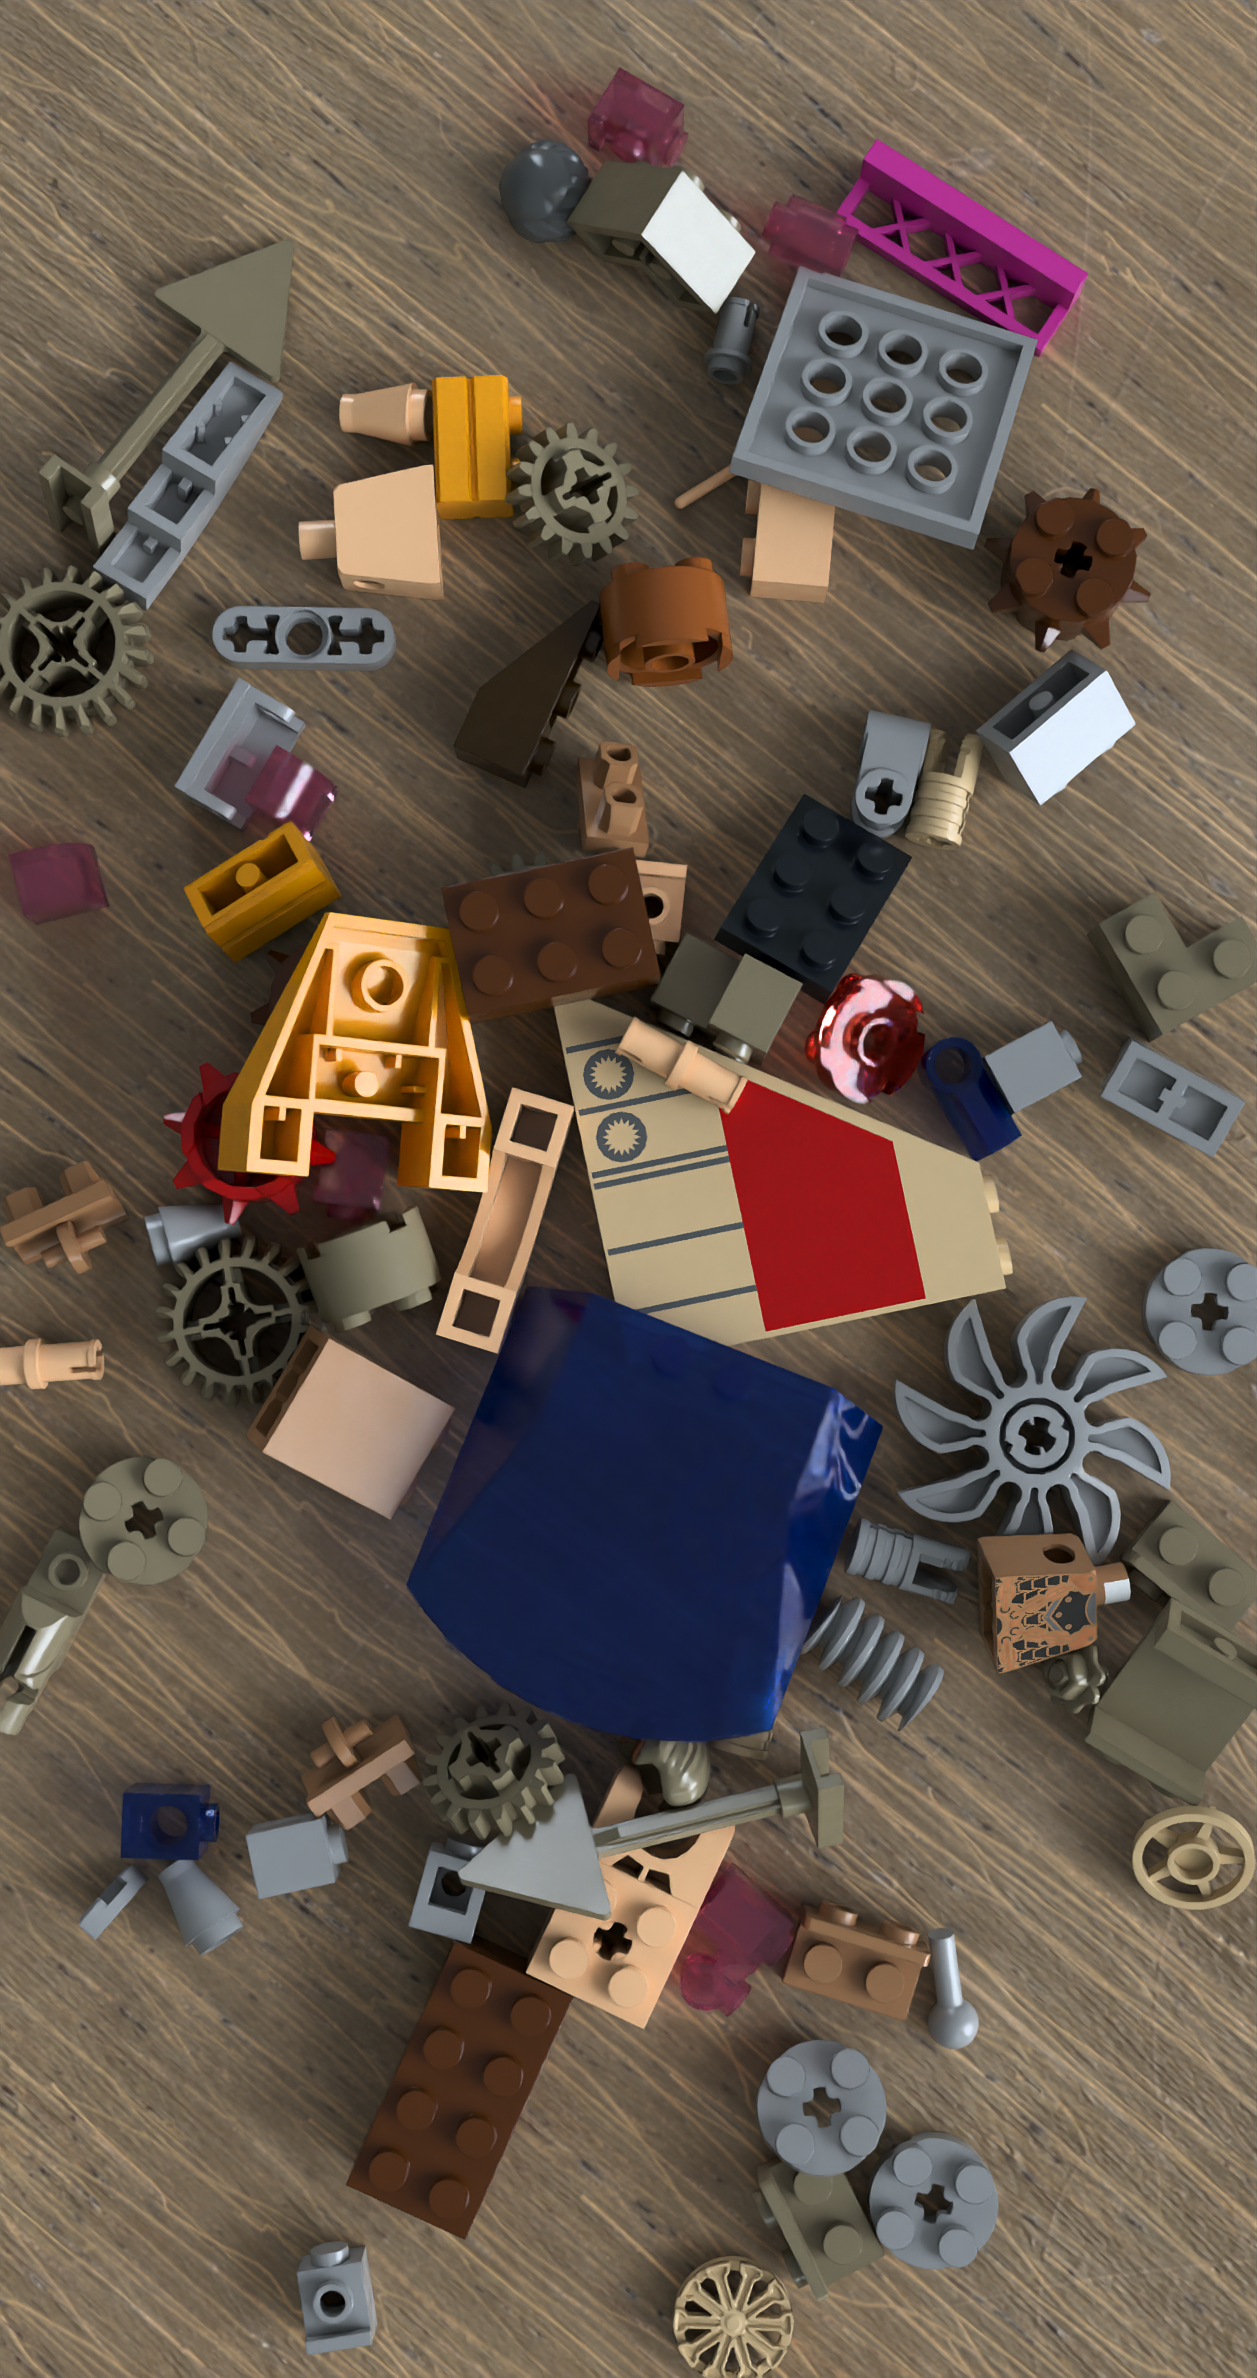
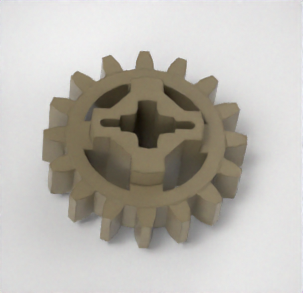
M567 423L556 431L551 427L543 430L534 436L533 440L517 450L515 454L520 462L507 470L506 476L512 482L518 484V488L505 495V500L507 503L520 505L522 512L512 523L515 528L528 525L533 531L527 544L531 549L543 542L549 545V561L555 562L568 554L572 566H579L589 559L596 562L612 553V548L629 538V534L624 527L638 518V513L633 508L627 506V501L639 495V488L625 485L623 476L631 471L632 466L630 462L617 465L612 459L618 446L614 441L603 448L596 445L597 430L592 427L579 436L577 435L574 423ZM578 490H581L583 493L577 498L573 496L567 500H564L562 497L568 492L572 494Z
M503 1702L498 1709L497 1715L491 1716L484 1705L477 1707L476 1720L469 1724L463 1718L457 1717L454 1720V1724L458 1732L453 1737L438 1735L435 1739L442 1750L441 1755H432L425 1759V1764L432 1775L423 1780V1785L432 1798L430 1803L443 1822L448 1820L455 1832L460 1835L471 1826L480 1840H485L491 1827L497 1825L505 1837L511 1835L512 1821L519 1817L529 1825L534 1823L535 1817L531 1809L537 1803L551 1806L554 1802L547 1786L561 1784L564 1780V1776L557 1764L564 1761L565 1756L545 1718L538 1720L532 1708L528 1706L516 1715L509 1702Z

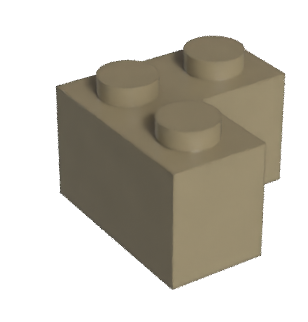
M606 160L566 221L604 262L641 268L677 307L717 314L756 253L739 233L741 230L739 222L727 211L714 206L702 192L705 186L701 179L687 168L679 165H674L672 168L652 166L641 160H635L634 163Z
M1152 893L1102 921L1087 934L1149 1043L1257 982V941L1242 916L1186 948L1156 894Z
M686 932L660 981V985L657 986L650 999V1007L660 1012L655 1021L668 1030L685 1038H689L694 1030L714 1041L712 1051L747 1065L749 1060L761 1065L803 984L747 954H744L740 961Z

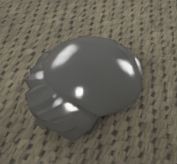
M548 139L527 145L504 169L499 184L502 207L515 231L526 240L535 243L562 242L569 240L571 236L576 234L566 221L588 189L592 178L588 176V168L584 166L580 156L566 144Z

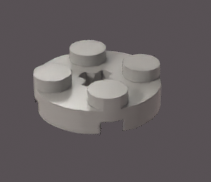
M1215 1248L1187 1251L1166 1263L1148 1283L1142 1302L1143 1326L1151 1343L1155 1344L1159 1353L1167 1358L1166 1360L1174 1367L1192 1374L1220 1375L1229 1373L1242 1365L1252 1362L1257 1357V1267L1247 1263L1240 1256L1232 1252ZM1205 1293L1214 1295L1215 1304L1223 1307L1224 1311L1222 1319L1214 1320L1212 1330L1202 1329L1201 1319L1191 1316L1192 1304L1202 1303Z
M812 2040L797 2044L777 2058L769 2066L757 2091L755 2108L760 2134L769 2149L782 2162L791 2166L792 2169L813 2177L835 2176L857 2166L876 2148L885 2126L887 2112L886 2097L878 2074L869 2065L866 2057L855 2049H849L838 2042L828 2040ZM813 2090H825L827 2099L837 2100L839 2112L830 2115V2126L818 2127L815 2116L804 2115L803 2104L813 2100Z
M934 2131L910 2136L911 2140L900 2143L894 2150L891 2147L879 2158L869 2179L868 2207L878 2239L894 2256L918 2268L936 2270L950 2266L955 2268L967 2266L975 2259L977 2251L986 2244L997 2221L998 2194L990 2170L972 2146L956 2136ZM932 2184L940 2185L943 2187L942 2194L944 2199L950 2201L946 2210H938L935 2216L924 2215L923 2206L915 2202L917 2194H928Z

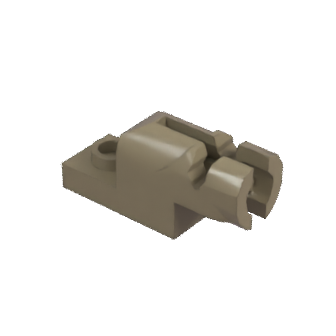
M62 1527L55 1528L27 1586L19 1589L0 1626V1687L5 1679L10 1677L18 1682L17 1692L6 1700L0 1712V1731L5 1734L17 1735L20 1732L27 1716L34 1709L51 1674L60 1669L107 1576L95 1568L89 1561L81 1546L79 1536Z

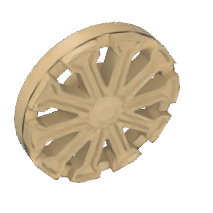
M725 2256L712 2259L700 2265L688 2275L679 2288L673 2306V2332L678 2350L690 2367L706 2378H762L764 2374L780 2364L791 2342L794 2317L789 2294L779 2277L758 2261L740 2256ZM730 2270L740 2271L742 2275L737 2289H730L727 2278ZM706 2278L715 2281L718 2291L715 2297L701 2287V2282ZM758 2280L765 2281L767 2288L754 2298H751L750 2293L754 2282ZM694 2300L707 2312H688L685 2309V2304L687 2301ZM773 2303L781 2305L782 2311L778 2315L759 2314ZM687 2329H708L693 2340L687 2339L684 2333ZM758 2331H778L781 2335L778 2342L773 2343ZM718 2342L712 2361L707 2362L699 2356ZM746 2343L754 2347L765 2358L757 2363H753ZM732 2347H734L738 2360V2369L725 2368Z

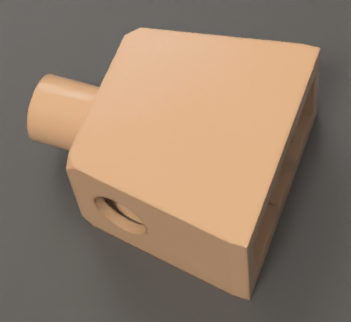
M422 465L340 484L333 488L334 520L299 522V545L302 560L337 558L338 576L344 589L431 600L444 599L440 520L436 506L435 471L433 465Z

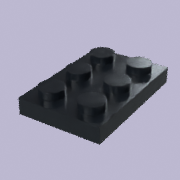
M804 794L720 926L714 940L741 956L747 954L803 984L800 991L825 1005L904 873L912 856Z

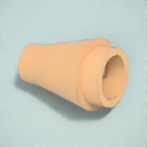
M409 383L359 394H343L339 407L341 429L344 433H359L415 447L418 441H430L434 432L432 391L430 389H418L416 383Z

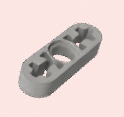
M236 606L221 613L216 619L212 630L213 643L220 656L227 664L238 669L374 671L384 667L391 661L397 646L396 635L390 620L383 613L372 608ZM277 622L275 641L279 653L270 654L271 647L268 641L263 640L249 641L246 646V652H237L233 642L226 640L227 635L237 634L239 624L247 623L252 634L271 636L268 624ZM300 623H312L318 626L323 634L320 647L308 655L294 653L287 644L289 632ZM341 623L339 630L342 637L361 636L363 626L372 625L376 635L384 637V642L374 643L371 654H362L358 643L339 642L342 654L332 655L335 641L330 625Z

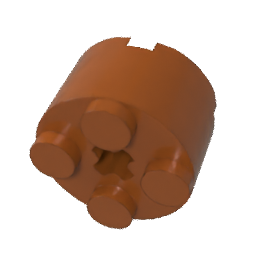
M689 557L678 561L674 566L650 569L644 563L630 562L618 565L612 569V582L606 585L599 594L607 673L611 678L618 681L619 671L631 674L632 685L642 687L673 686L703 679L701 667L717 661L718 672L731 663L733 651L725 585L723 579L713 572V565L710 559L705 557Z

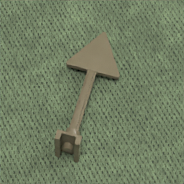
M283 240L156 290V302L197 330L200 335L97 463L90 462L81 473L53 454L39 471L38 475L52 527L62 533L72 520L81 524L87 530L91 553L98 559L116 537L109 501L120 489V479L222 353H230L270 382L279 381L294 258V243L291 240Z
M826 1726L800 1732V1773L774 1779L773 1785L600 1828H592L589 1825L577 1776L575 1774H568L564 1777L563 1783L557 1784L549 1790L554 1800L551 1806L537 1803L531 1809L535 1817L534 1823L529 1825L519 1817L512 1823L511 1835L506 1837L503 1833L498 1835L459 1870L458 1875L460 1883L466 1886L606 1921L611 1918L612 1914L599 1864L602 1858L780 1814L782 1818L805 1813L818 1849L843 1843L844 1782L841 1773L829 1775V1735Z

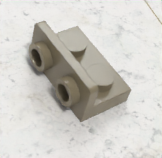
M1167 1499L1119 1557L1133 1569L1128 1575L1129 1582L1156 1603L1162 1595L1166 1596L1169 1600L1173 1598L1235 1636L1237 1635L1232 1629L1257 1600V1571L1172 1500Z
M778 2156L756 2167L761 2189L753 2192L752 2196L758 2211L769 2230L778 2225L780 2226L790 2246L781 2252L790 2275L799 2289L809 2284L817 2302L830 2297L828 2285L885 2256L884 2249L846 2173L830 2177L808 2176L792 2169L791 2166L782 2162Z

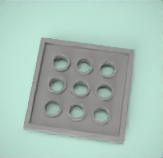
M800 265L733 453L729 473L973 550L979 536L1038 340ZM843 332L850 335L856 343L849 346L838 345L832 342L827 337V334ZM894 350L903 351L911 355L916 362L909 365L898 364L892 361L886 353ZM952 369L966 371L973 376L975 382L969 384L958 383L951 379L946 371ZM816 379H826L835 383L840 391L833 394L817 391L810 382ZM875 398H886L895 402L899 406L900 411L885 413L876 409L870 401ZM935 417L949 418L955 421L961 430L956 432L942 431L934 426L931 419ZM800 427L813 428L823 436L824 440L815 443L806 442L799 439L793 430ZM861 446L873 447L880 451L885 459L879 462H869L860 458L854 449ZM922 465L933 466L939 469L946 479L941 481L926 480L916 472L915 468Z

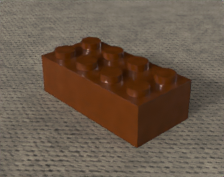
M473 1934L471 1944L454 1939L355 2158L346 2185L466 2240L574 1996L527 1974L528 1958Z

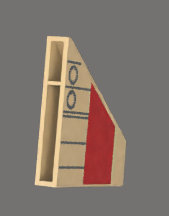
M590 999L554 1007L628 1367L1006 1289L1004 1276L1013 1273L1010 1251L1005 1237L995 1238L990 1213L999 1212L997 1190L992 1175L982 1176L979 1162L698 1045L697 1052L740 1076L743 1075L748 1078L737 1102L730 1113L727 1114L723 1112V1109L680 1086L676 1090L665 1086L666 1078L623 1055L620 1056L615 1053L633 1017ZM643 1022L683 1045L687 1042L686 1039Z

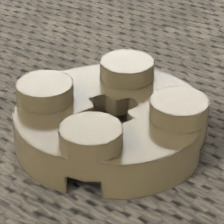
M146 1456L124 1459L102 1471L85 1493L77 1522L79 1539L89 1561L95 1568L107 1576L109 1575L117 1581L140 1587L161 1584L183 1572L204 1545L208 1524L206 1501L195 1480L180 1469L172 1460ZM143 1504L147 1511H158L161 1520L153 1526L155 1536L144 1539L140 1531L128 1532L125 1522L133 1517L132 1506Z

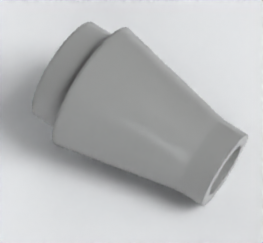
M222 1203L158 1207L159 1213L144 1217L157 1266L172 1262L175 1268V1265L180 1261L187 1262L195 1258V1251L202 1246L210 1250L218 1246L219 1239L222 1237H229L231 1239L242 1237L239 1220L234 1225L224 1222Z
M190 1854L180 1858L158 1874L157 1877L165 1888L186 1947L193 1944L200 1956L214 1950L244 1927L236 1915L241 1909L200 1869Z

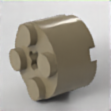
M417 1205L407 1207L402 1213L404 1219L402 1222H399L396 1211H391L328 1234L330 1240L317 1244L318 1252L315 1249L313 1240L296 1248L321 1321H331L335 1333L346 1331L371 1321L370 1315L378 1312L377 1307L393 1302L395 1311L399 1312L433 1299L431 1294L437 1291L435 1283L442 1280L443 1277Z

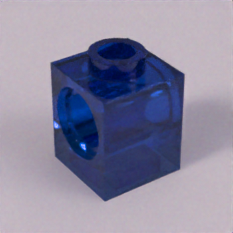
M133 1783L123 1792L120 1858L199 1860L207 1851L208 1842H217L219 1835L220 1806L219 1803H210V1785ZM173 1806L180 1809L187 1819L186 1834L170 1836L162 1831L157 1821L159 1808Z

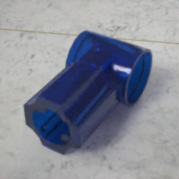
M948 1037L931 1043L922 1051L918 1059L917 1069L920 1081L933 1093L970 1159L977 1162L1022 1136L985 1072L980 1052L972 1042L960 1037ZM943 1049H952L963 1058L965 1064L964 1074L956 1084H947L941 1081L936 1074L934 1068L935 1060Z

